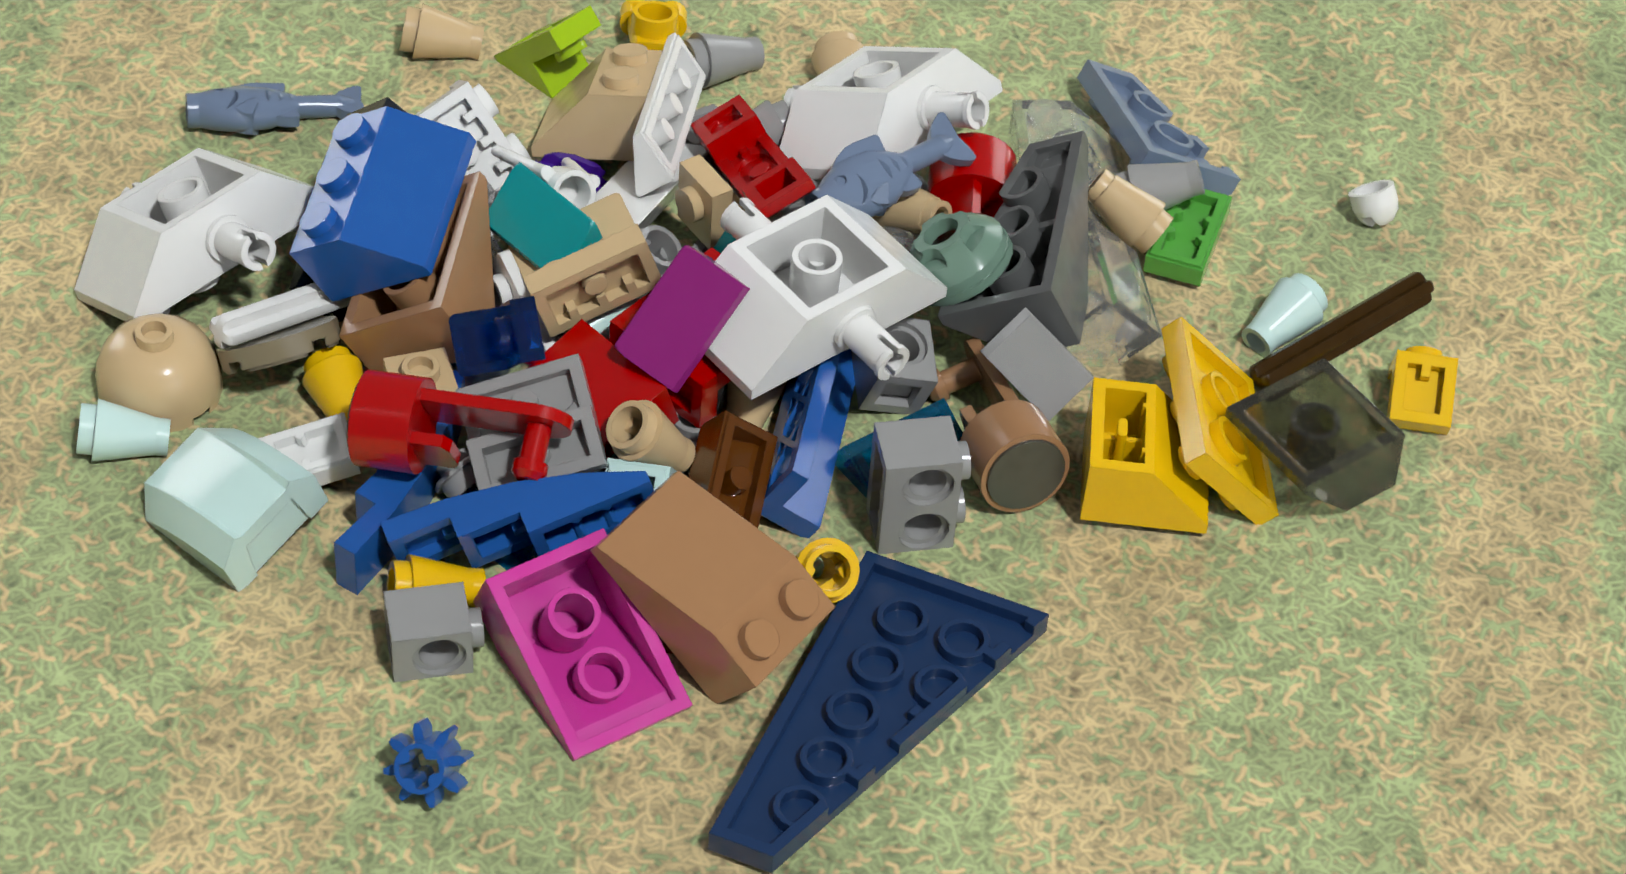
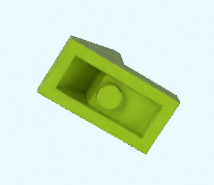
M591 5L533 31L494 55V57L500 64L552 99L589 65L581 50L587 47L583 37L600 27L601 23Z

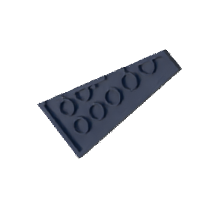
M866 551L859 564V579L854 590L846 598L838 601L709 832L708 850L773 873L1047 631L1049 614Z

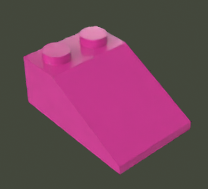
M604 528L486 579L473 600L475 606L480 607L482 621L499 655L572 762L688 710L693 706L656 631L590 551L607 535Z

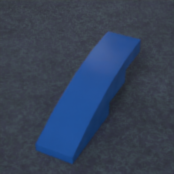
M454 370L453 373L458 389L465 387V375ZM437 422L435 434L444 435L453 440L455 445H457L463 426ZM426 465L419 474L377 469V472L355 491L357 521L334 542L336 581L338 585L358 595L394 556L380 522L429 505L436 493V483L440 479L436 472L437 466Z
M646 471L574 473L540 478L537 481L510 482L446 498L380 523L397 560H405L407 554L440 560L464 550L472 568H478L532 544L539 557L603 528L608 535L653 493L654 489Z

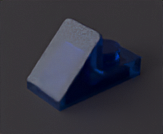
M534 296L512 299L495 308L457 313L449 317L457 371L462 377L513 373L546 359Z

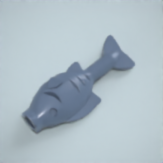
M247 83L211 89L200 93L185 94L187 128H203L248 135H258L259 130L272 129L278 126L298 127L300 126V119L338 117L342 120L347 114L364 107L361 102L360 86L343 89L335 95L296 96L285 92V84Z
M939 112L930 126L927 140L902 153L886 151L878 135L869 136L845 147L836 157L832 169L823 177L817 189L805 196V205L828 195L871 217L883 216L886 209L894 205L900 197L913 195L920 190L922 181L914 173L939 160L949 165L971 166L976 159V155L957 135L946 114Z

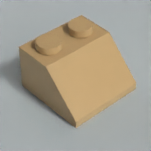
M637 43L620 44L613 49L606 48L552 98L531 146L532 157H543L545 154L561 152L575 154L585 159L634 161L633 135L663 50H647L646 46Z

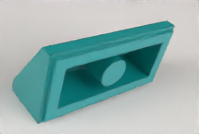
M520 162L510 171L489 208L490 230L537 269L542 268L551 261L562 259L592 245L603 238L598 226L590 217Z

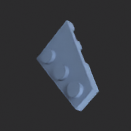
M1089 59L1086 61L1077 79L1089 95L1090 105L1103 116L1109 125L1111 137L1122 145L1130 157L1129 164L1181 163L1197 160L1204 188L1221 194L1232 195L1241 179L1229 167L1222 166L1219 168L1211 165L1204 158L1210 148L1197 136L1188 135L1180 128L1168 123L1174 113L1134 74Z

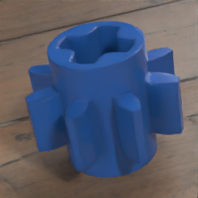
M423 718L414 723V739L407 734L399 733L389 740L390 746L398 754L395 762L383 769V774L395 775L397 782L402 787L399 794L400 800L403 801L412 794L425 795L429 808H433L441 803L444 798L443 786L449 791L458 793L468 785L466 778L458 772L462 764L474 756V752L461 749V746L455 739L458 727L455 724L443 732L433 731L430 720ZM423 753L425 759L437 760L439 770L434 772L432 766H421L419 755Z

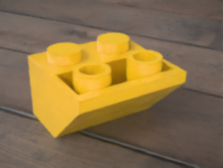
M1093 378L1083 436L1080 520L1206 534L1208 528L1209 485L1201 478L1199 480L1193 479L1182 466L1178 457V447L1181 446L1178 424L1170 410L1172 399L1156 384Z

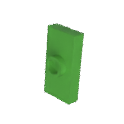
M1205 189V194L1192 197L1165 210L1173 217V220L1160 238L1148 249L1143 271L1200 287L1230 212L1232 196Z

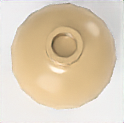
M149 314L138 316L120 324L104 342L96 362L95 378L99 399L155 417L171 419L170 432L182 431L194 425V418L202 415L208 408L210 414L218 406L223 391L222 371L214 343L195 323L178 315Z

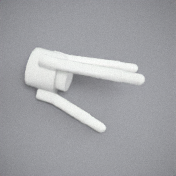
M496 145L492 147L491 153L494 157L514 167L519 162L522 163L578 209L595 202L596 188L600 185V178L597 175L587 173L571 158H563L561 161L562 166L550 167Z

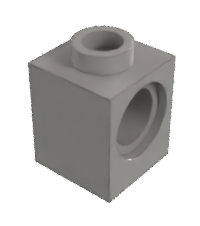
M905 318L885 329L899 344H903L910 353L907 364L896 376L890 373L889 380H880L874 374V371L851 350L858 409L897 414H918L937 385L938 377L930 320Z
M463 582L383 591L385 633L394 682L473 673V648L484 647V629L480 607L468 608Z

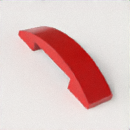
M740 94L691 123V128L739 198H749L766 218L770 219L816 190L812 179L793 157L788 158L767 134L757 114Z

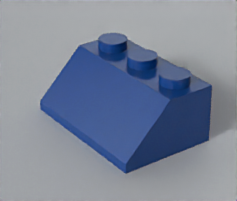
M388 106L362 114L353 113L339 120L333 130L330 145L321 169L317 173L313 191L305 212L300 219L299 228L289 254L332 302L432 275L476 140L469 132Z

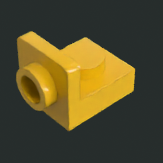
M1412 346L1407 348L1406 351L1397 349L1388 371V379H1391L1386 426L1447 435L1452 423L1459 358L1443 356L1440 350L1428 346Z

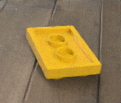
M1181 316L1161 328L1166 353L1162 358V364L1170 379L1173 394L1170 410L1178 424L1181 446L1178 447L1179 460L1193 479L1199 480L1201 478L1218 493L1227 508L1232 511L1238 509L1255 525H1263L1279 516L1253 380Z

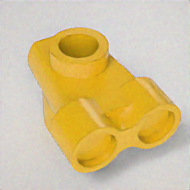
M626 0L620 9V28L629 36V43L644 45L647 47V50H663L669 35L675 32L682 37L687 29V11L677 1Z

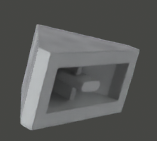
M1026 307L981 350L983 355L1030 403L1036 405L1043 412L1048 421L1094 378L1093 374Z

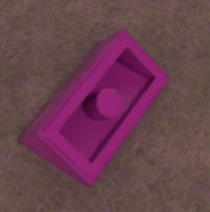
M685 245L678 252L623 331L614 348L667 388L678 393L750 288L709 256L689 245Z

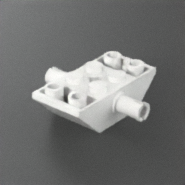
M864 46L803 86L794 85L793 88H789L786 91L784 101L790 108L779 148L788 158L793 157L808 176L820 184L823 177L832 169L836 157L848 145L869 136L878 135L886 151L902 153L927 140L930 126L939 112L946 114L953 127L979 130L980 127L986 125L989 118L990 109L988 101L1003 91L1001 81L956 48Z
M197 148L142 183H132V189L126 187L119 197L100 208L74 291L80 301L125 322L143 315L169 314L170 307L191 294L204 292L218 283L220 275L238 264H242L252 271L263 270L259 262L269 266L276 255L275 240L288 232L298 231L300 219L305 212L314 186L257 165Z
M825 195L773 222L766 218L749 198L743 197L739 200V204L745 211L735 201L731 203L721 216L720 226L727 233H730L736 241L727 245L716 259V262L749 287L750 290L708 348L705 355L744 394L752 400L846 349H851L862 359L880 380H889L890 373L896 376L905 367L910 356L909 350L903 344H899L885 329L946 297L947 287L870 215L831 196Z

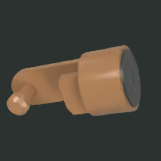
M972 337L964 341L968 360L940 372L936 368L938 383L929 397L932 401L942 403L950 399L949 394L979 382L992 405L979 414L975 412L971 404L959 409L964 427L960 441H966L969 447L971 477L985 500L992 507L1005 512H1020L1032 509L1051 498L1064 483L1070 466L1068 451L1043 412L1036 405L1018 399L1003 374L981 352L984 345L980 339Z

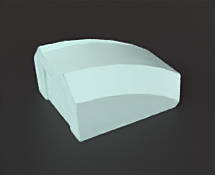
M197 428L144 482L145 520L238 592L247 587L258 576L257 571L292 534L328 502L326 494L312 473L272 446L235 428Z

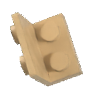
M613 193L580 209L596 223L603 237L592 245L562 259L551 261L540 269H537L508 245L550 337L571 329L581 319L586 322L652 291L661 278L648 244L638 224L634 223L619 193Z

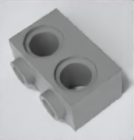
M951 416L874 423L866 510L878 554L953 547L956 523H964L966 507L961 480L970 479L971 457L967 442L957 441Z

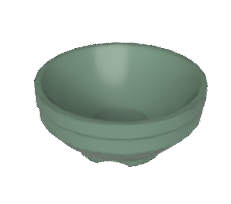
M963 211L954 214H944L942 212L933 216L922 225V231L913 241L909 253L947 287L946 297L929 306L942 307L966 301L984 291L1002 275L1012 257L1013 243L1007 231L994 217Z

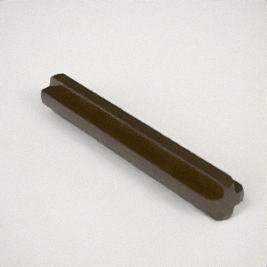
M1412 272L1251 365L1249 377L1253 380L1254 389L1260 396L1269 397L1431 302V292L1434 291L1432 281L1426 280L1421 272Z

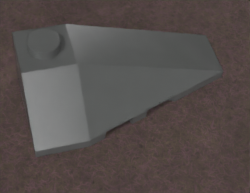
M1084 130L1028 145L999 192L1003 203L994 216L1007 231L1013 243V254L1002 275L981 293L955 305L940 306L938 317L944 326L989 343L1026 307L1065 347L1080 344L1088 305V138Z

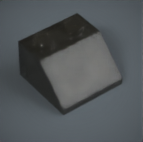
M1325 358L1226 408L1225 416L1305 495L1348 511L1396 484L1405 433Z

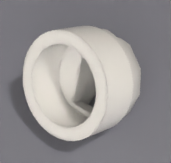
M1392 180L1369 182L1354 188L1348 193L1352 210L1357 219L1369 227H1373L1375 223L1380 226L1389 224L1399 209L1398 196Z

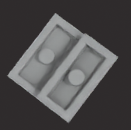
M579 354L456 389L458 393L542 404L569 414L574 419L571 435L566 438H550L545 463L549 466L547 477L587 473L608 467L588 380ZM465 426L468 436L466 444L478 490L518 481L512 474L511 468L513 459L520 455L524 434Z

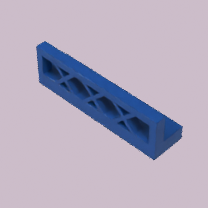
M851 349L844 350L788 380L786 383L773 433L778 439L761 515L800 537L810 538L821 526L855 386Z

